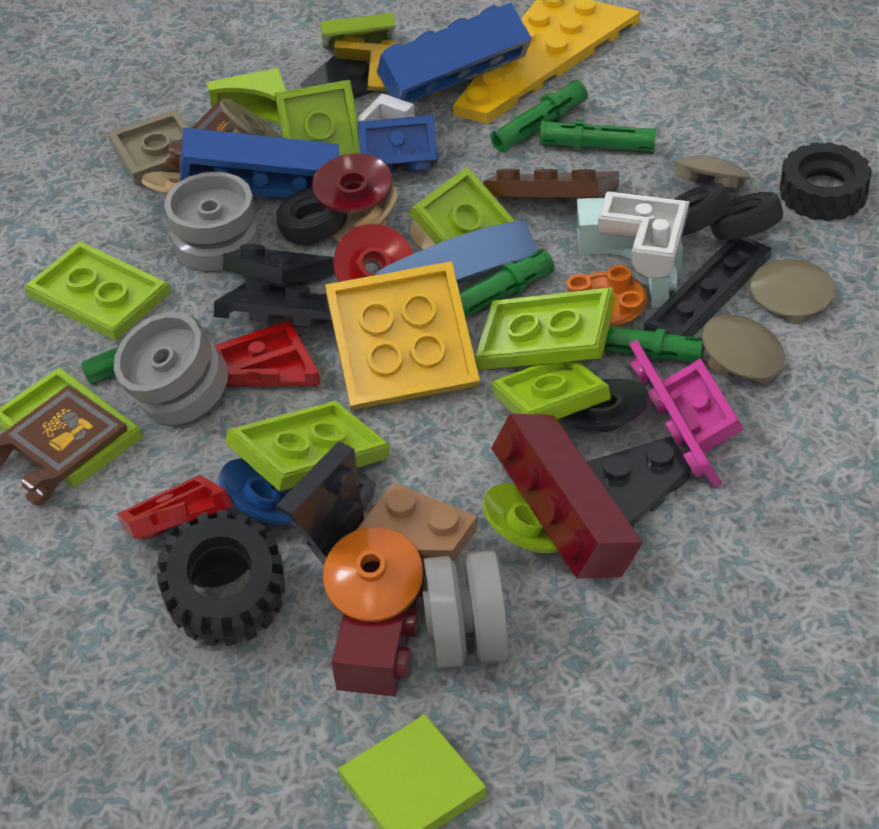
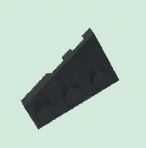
M340 441L276 505L283 514L293 520L291 522L293 528L307 538L308 547L323 566L335 544L346 535L356 531L364 520L355 450Z

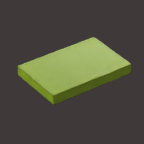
M394 12L320 21L322 46H335L336 40L343 41L345 37H358L365 42L388 40L392 37L396 26Z
M81 241L76 243L24 286L28 297L115 341L171 293L169 283Z
M601 288L492 301L475 355L478 369L487 370L601 359L616 301L613 289Z
M58 367L0 407V429L5 432L68 384L124 422L128 429L125 433L64 479L67 484L75 488L142 439L143 436L141 429Z
M337 401L227 430L225 441L226 445L279 492L293 488L338 441L354 448L357 468L388 459L391 446Z

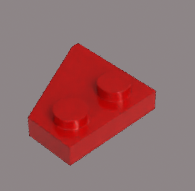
M290 320L215 345L228 366V382L226 386H316L320 384L319 372Z
M199 474L117 513L123 530L134 539L140 537L141 539H149L163 533L168 528L184 523L186 520L188 522L196 520V515L207 512V515L217 513V510H226L232 507L226 489Z

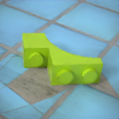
M278 68L206 82L211 108L217 102L220 103L222 99H229L247 108L261 119L280 126L274 93L286 91Z

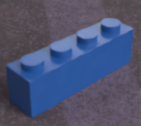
M511 2L500 7L493 5L483 10L480 15L470 19H457L447 28L440 31H427L419 35L416 40L401 45L398 43L389 46L381 53L377 74L390 96L412 103L525 57L532 37Z
M183 127L179 182L189 176L204 172H225L236 175L248 183L253 195L288 198L301 190L313 187V178L318 169L329 160L340 156L339 144Z

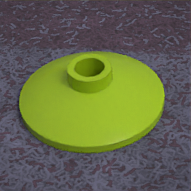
M502 483L488 489L482 500L483 513L490 525L502 537L529 551L538 553H554L558 551L515 484Z

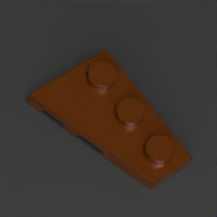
M520 169L496 170L495 176L483 180V185L496 197L599 198L606 194V192H610L619 186V171L596 172L594 169H578L570 173H558L557 169L534 170V174H520Z

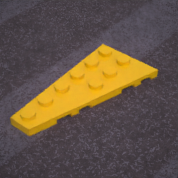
M536 0L521 18L532 37L525 57L476 76L454 103V116L483 124L490 123L517 105L520 97L529 91L535 93L544 87V81L552 76L559 77L593 54L596 46L605 40L611 42L619 36V31L626 26L633 27L640 22V11L594 0Z

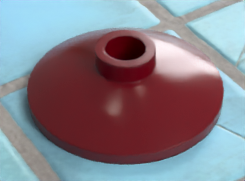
M353 153L335 157L323 164L316 172L312 186L316 199L327 209L340 213H356L378 205L387 197L392 187V176L388 166L379 158L367 154Z

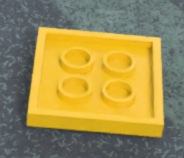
M452 261L325 285L350 411L479 386L480 379Z

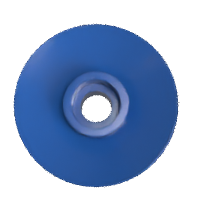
M243 459L231 460L223 466L219 474V484L222 488L226 489L229 499L235 507L250 518L268 524H291L293 520L283 514L276 506L286 494L271 489V484Z

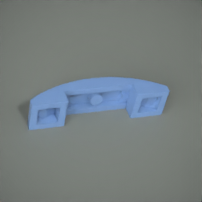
M525 220L514 221L483 228L438 243L377 271L376 275L452 261L458 284L500 269L501 266L509 262L515 264L535 253L538 249Z

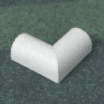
M606 192L598 217L599 234L635 238L631 252L634 268L642 275L651 278L667 276L672 271L689 211V202Z

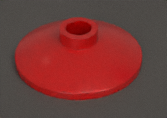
M380 224L361 225L347 232L339 241L333 258L334 272L338 282L374 276L376 274H371L366 270V264H376L379 270L414 253L407 240L394 229Z

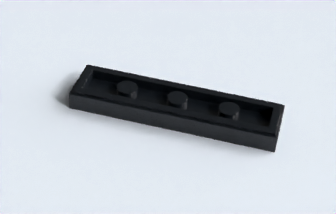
M749 237L728 240L644 323V331L656 332L657 328L667 329L669 334L693 337L755 272L771 258L772 248Z

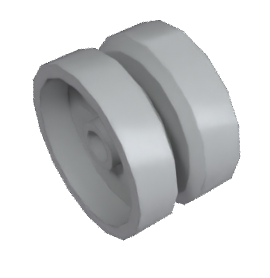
M204 172L189 176L178 182L167 193L164 209L171 230L172 245L177 259L185 266L199 271L223 270L224 253L239 251L240 246L243 244H259L260 235L258 223L254 215L253 194L248 183L240 177L225 172Z
M165 312L154 315L136 325L122 340L114 358V373L118 382L130 396L136 399L142 410L159 424L176 426L197 419L208 412L220 399L228 382V366L222 354L208 340L198 323L193 318L180 312Z
M495 551L468 553L465 559L466 585L459 586L456 564L449 555L424 558L427 591H423L428 638H433L437 670L463 667L467 659L465 634L470 633L473 636L476 657L482 664L508 661L506 616Z

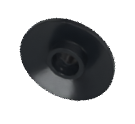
M619 378L602 380L609 385L611 399L562 417V420L568 426L580 430L613 431L621 425L634 420L646 410L649 404L648 390L644 385L634 380Z

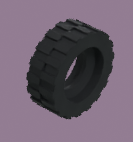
M816 142L807 146L802 145L797 150H792L788 154V158H785L783 161L780 197L782 201L786 202L785 205L789 209H793L800 216L804 215L812 220L820 219L824 221L846 219L847 216L857 214L859 209H863L866 205L871 181V166H868V160L865 157L863 158L858 151L849 149L848 146L842 144ZM824 175L840 179L845 184L836 187H822L814 185L805 179Z

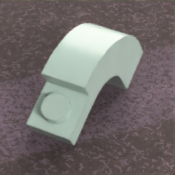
M604 198L577 199L579 255L615 254L631 259L635 238L599 234L598 217ZM681 241L672 271L667 276L661 278L648 277L652 308L661 307L669 299V292L677 290V278H681L683 246Z

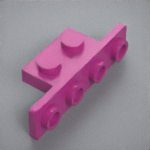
M636 339L629 344L637 357L630 364L643 385L649 381L653 384L654 388L648 391L649 397L661 415L667 411L671 415L672 419L665 422L678 446L685 442L689 446L690 451L683 454L697 479L705 474L714 488L719 486L722 482L704 452L744 429L701 358L662 381Z

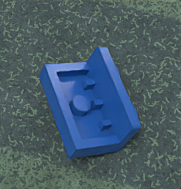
M434 115L358 122L360 153L379 158L388 166L391 173H393V166L408 165V171L430 170L431 163L438 162L439 160Z

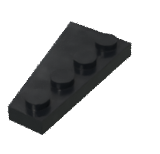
M252 278L214 301V317L229 319L231 312L240 311L250 312V321L268 322L269 319L291 316L293 325L309 327L324 324L325 320H332L326 293L324 295L311 293L310 288L303 285H288L285 288L271 286L269 282Z

